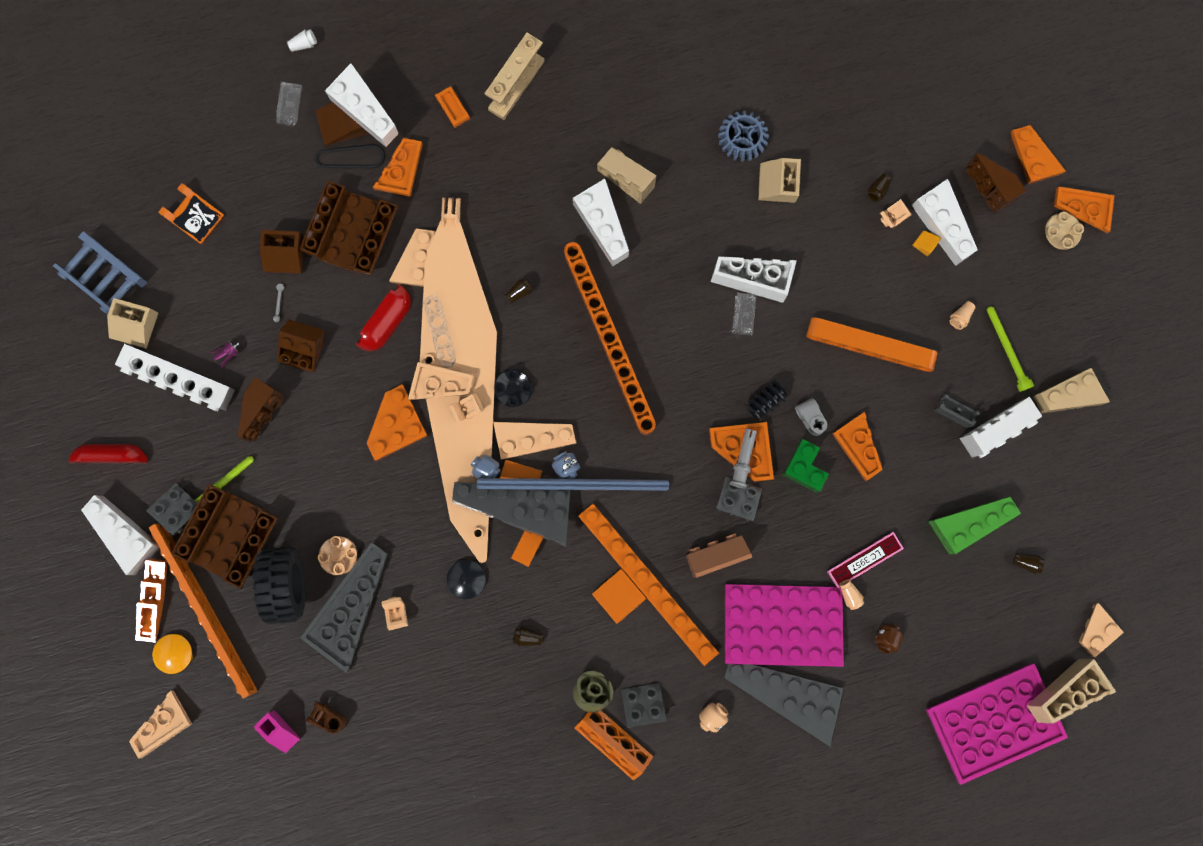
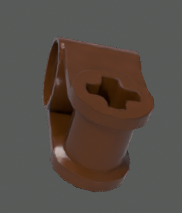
M315 701V707L311 715L306 718V721L332 734L342 731L347 725V719L343 714L318 701ZM334 718L339 721L340 725L338 729L334 728L332 725V720Z

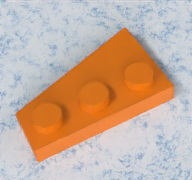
M1031 125L1010 132L1028 184L1066 172Z
M402 139L390 163L384 168L382 176L373 186L374 190L411 197L423 145L422 141Z
M1058 187L1056 188L1054 207L1105 233H1109L1115 195Z
M865 412L832 434L865 481L883 470L877 450L873 444Z

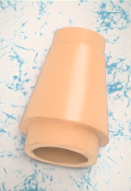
M969 301L963 304L950 316V324L959 330L967 327L976 308L975 305Z
M849 579L839 584L847 607L855 610L864 604L863 595Z

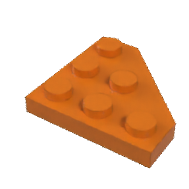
M403 384L385 392L373 424L367 445L375 461L428 436L411 400L408 399L409 395Z
M767 422L709 428L711 448L733 466L738 463L745 429L757 431L749 462L751 471L747 477L754 482L774 479Z

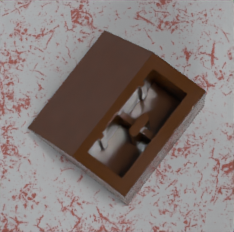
M261 230L259 249L263 272L302 274L303 252L299 249L304 236L299 231Z
M288 319L279 330L277 362L314 372L323 348L325 330Z

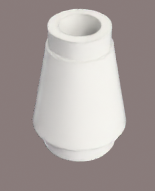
M305 29L287 41L293 52L312 48L317 44L312 30Z

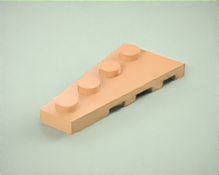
M493 422L501 460L576 444L572 424Z

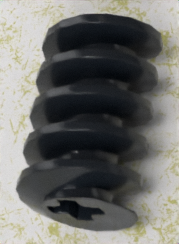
M776 380L771 382L772 386L767 385L766 390L762 389L760 395L755 394L754 400L749 399V405L745 404L751 415L759 421L762 420L760 414L768 416L767 409L772 412L774 411L773 404L777 407L780 406L779 399L783 402L786 401L784 395H787V393Z

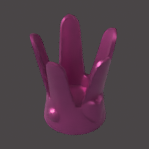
M228 342L225 346L209 353L221 350L214 355V360H218L229 353L221 364V368H223L233 356L239 353L235 348L239 343L233 346Z

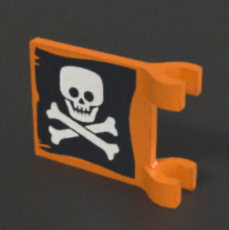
M181 183L177 189L186 196L184 201L174 213H171L164 207L158 213L202 245L225 215Z

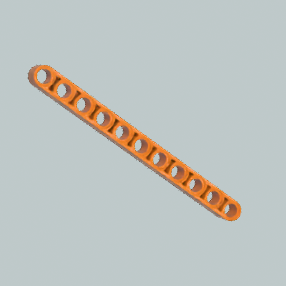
M575 242L568 243L564 249L567 264L640 433L649 435L654 431L656 425L653 415L582 249ZM574 249L578 252V254L576 256H570L568 252ZM582 266L585 268V271L577 273L575 269ZM589 283L593 287L591 290L586 291L582 286ZM597 300L600 305L597 308H593L589 305L590 302ZM598 318H606L607 323L599 325L597 323ZM611 334L615 340L609 343L604 340V337ZM613 352H620L622 358L619 360L613 359L611 356ZM627 369L630 374L627 377H621L619 371ZM634 386L637 389L636 394H628L626 391L627 387ZM637 403L642 404L644 411L636 412L634 405ZM649 421L652 424V428L644 430L641 427V423Z

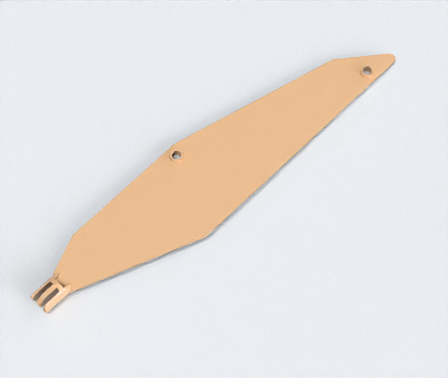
M442 197L441 221L426 252L420 363L427 364L426 360L432 358V362L428 365L474 375L470 395L477 394L484 411L471 419L457 422L452 416L449 407L450 404L457 403L469 395L427 398L426 402L450 521L477 560L484 563L487 560L489 517L476 510L473 511L453 503L452 496L454 482L477 483L478 478L472 475L473 467L471 466V463L477 456L481 457L486 454L492 458L497 331L460 223L461 198H456L455 214L454 198L448 199V212L446 214L447 200ZM477 530H481L482 535L480 537H477L475 535V532Z

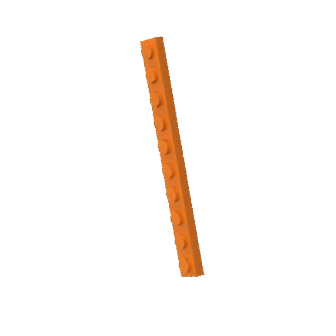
M592 504L578 517L702 665L705 666L718 655L719 652L596 506Z
M160 523L152 525L149 529L153 540L157 542L161 549V555L167 560L171 573L176 577L181 591L185 593L189 600V606L195 611L199 624L205 629L209 642L216 649L217 657L223 662L227 675L236 686L237 693L241 695L242 699L251 696L258 690L187 562L171 555L177 544L172 534Z

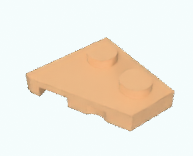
M1099 603L1093 604V612L1090 619H1087L1085 631L1079 640V643L1091 657H1096L1124 633Z

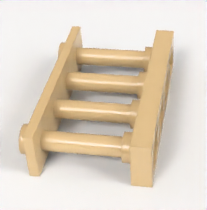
M529 33L525 34L485 92V95L493 100L488 110L505 120L545 62L544 58L537 54L543 42Z

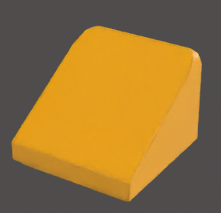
M923 230L912 246L928 256L940 242L941 238Z

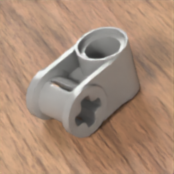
M810 398L795 406L796 413L811 435L819 436L826 430L827 421L814 398ZM814 424H820L821 427H820V428H814L813 425H814Z

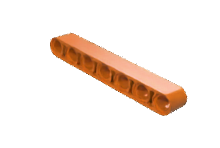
M815 317L811 318L806 335L807 338L926 372H933L938 352L928 348Z

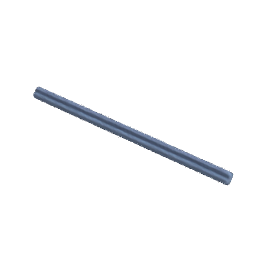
M478 478L477 489L669 490V481Z

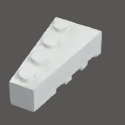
M350 63L325 92L333 103L387 147L399 134L396 126Z
M603 179L573 197L574 207L611 265L614 266L629 256V249L606 180Z
M948 179L917 199L912 205L929 231L941 238L939 244L955 266L978 250Z
M718 257L711 282L783 303L789 292L796 260L787 262L777 259L768 261L758 258L749 260L738 257Z
M1028 397L962 436L960 440L972 458L976 456L982 458L989 454L990 450L994 447L998 448L1005 444V440L1020 435L1022 433L1021 430L1025 427L1029 429L1038 423L1037 419L1041 418L1042 415L1031 398Z
M94 495L81 510L126 575H136L145 565V560L151 558L158 550L157 542L104 496Z

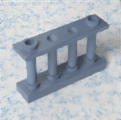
M83 231L79 235V238L84 241L83 247L64 268L56 263L53 267L58 270L57 274L66 281L68 279L98 302L101 305L100 309L108 315L113 298L120 300L132 285L135 286L137 284L143 288L147 281ZM95 250L98 253L96 255L97 259L79 279L71 274L74 268L89 251ZM110 262L112 264L111 270L93 291L85 286L86 282L103 263ZM123 273L127 276L125 278L126 281L106 303L99 295L118 274Z

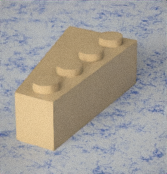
M1078 659L1032 700L1027 707L1037 722L1055 723L1073 714L1074 711L1083 709L1088 704L1099 701L1104 696L1111 695L1116 691L1094 659Z

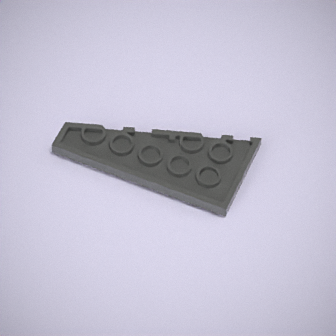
M454 482L453 503L486 514L490 518L494 517L503 521V523L529 533H535L544 539L558 542L566 547L570 490L477 489V483Z
M373 542L370 543L300 637V639L346 673L349 672L388 553Z
M726 665L725 679L826 745L831 746L844 688L757 665Z

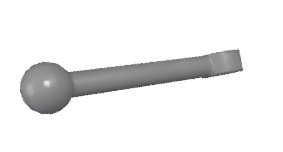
M282 284L276 286L278 296L276 314L273 317L274 322L281 320L279 316L281 295L285 289Z

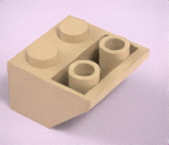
M780 158L760 163L758 200L795 203L799 197L801 159Z
M113 298L107 315L109 338L147 349L158 312L148 307Z

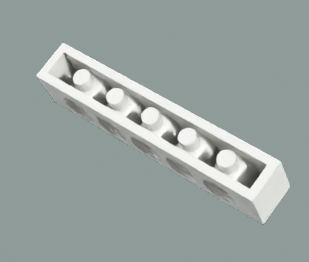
M124 344L115 363L116 366L121 367L120 371L130 376L132 373L138 374V379L147 383L150 380L155 381V386L164 390L167 387L172 388V393L184 397V394L191 396V401L200 405L202 401L208 403L207 408L217 412L219 408L226 411L235 392L234 389L126 344ZM142 361V367L137 369V364ZM160 368L159 375L155 376V370ZM177 375V381L172 384V377ZM194 382L195 388L189 391V385ZM212 389V396L210 398H207V391Z

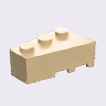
M611 147L597 164V170L640 204L655 188L656 175L626 157L618 149L615 150Z
M1092 368L1032 396L1041 413L1099 406L1110 402Z

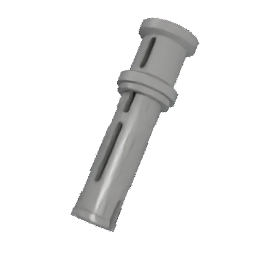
M745 429L738 463L733 467L735 470L733 480L729 483L731 486L747 488L746 479L751 471L749 462L757 434L755 430Z

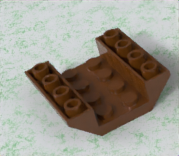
M327 180L299 250L338 268L355 274L371 276L398 205L382 199L379 202L349 192L345 186Z
M208 484L171 555L187 563H194L224 578L223 581L242 589L254 566L257 553L263 549L278 518L230 492Z

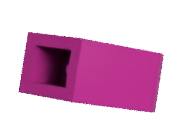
M275 710L268 712L254 726L256 731L268 743L284 753H287L301 739Z

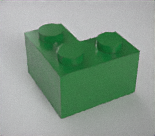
M802 439L798 442L782 475L817 493L821 491L829 474L812 466L820 448Z

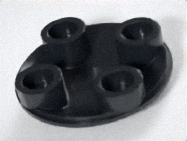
M516 369L506 370L496 378L494 393L498 401L503 405L518 407L530 398L532 384L529 377L522 371Z
M459 561L450 568L447 574V585L450 592L461 599L476 597L485 586V573L482 567L474 561Z

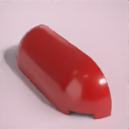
M398 284L395 291L391 289L361 330L360 335L362 337L356 342L357 347L365 351H375L386 344L411 307V296L403 286Z
M84 444L73 450L69 456L68 463H148V458L141 448L133 444Z

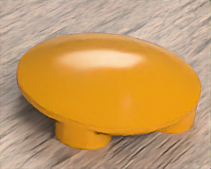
M169 634L162 637L153 648L154 664L164 673H179L193 659L190 643L180 634Z

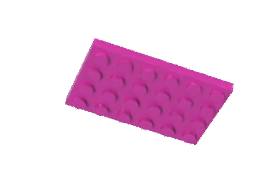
M725 584V664L844 667L841 587Z
M1030 663L925 709L958 784H964L1068 738L1060 720L1055 723L1037 722L1027 707L1032 700L1046 689L1034 663Z

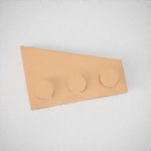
M422 229L414 231L389 280L390 283L424 287L426 252L435 231Z
M418 362L408 399L470 395L474 375Z
M170 690L162 704L157 706L153 715L147 722H144L129 741L138 758H143L192 724L173 690Z

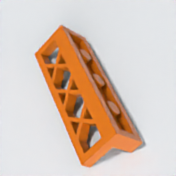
M601 710L599 712H587L574 727L633 781L644 772L654 757ZM595 713L599 717L600 723H595L590 718V715ZM606 727L612 728L615 736H610L606 731ZM621 740L629 743L630 749H625L621 744ZM636 753H640L646 758L643 764L637 760Z

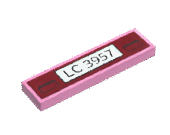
M891 532L831 568L827 573L835 586L839 588V584L847 579L853 580L904 548L895 533Z

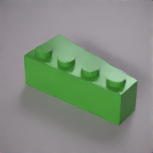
M1006 497L928 522L948 554H957L1020 515L1021 512L1012 498Z

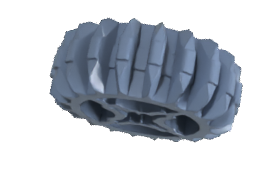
M738 111L735 112V117L730 114L728 120L725 119L723 121L724 126L719 128L718 138L721 139L719 145L723 146V152L728 151V157L734 155V161L738 157H741V162L744 161L745 157H747L748 161H751L752 156L757 158L759 153H763V147H766L768 144L766 141L769 138V135L766 134L768 127H763L765 122H759V116L754 118L753 112L749 116L746 115V111H743L742 115ZM733 128L736 136H734L733 140H730L729 131ZM756 132L758 142L754 145L751 137ZM743 134V135H746L747 137H746V138H744V137L741 138L740 135Z

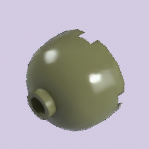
M587 671L575 682L573 686L574 701L583 711L599 712L607 707L613 699L614 691L612 684L603 678L604 675L602 673Z

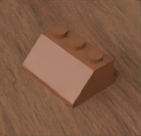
M736 533L725 537L726 541L721 543L715 540L707 543L708 547L702 550L700 547L690 549V554L686 555L693 577L697 578L752 558V554L742 535L738 537Z

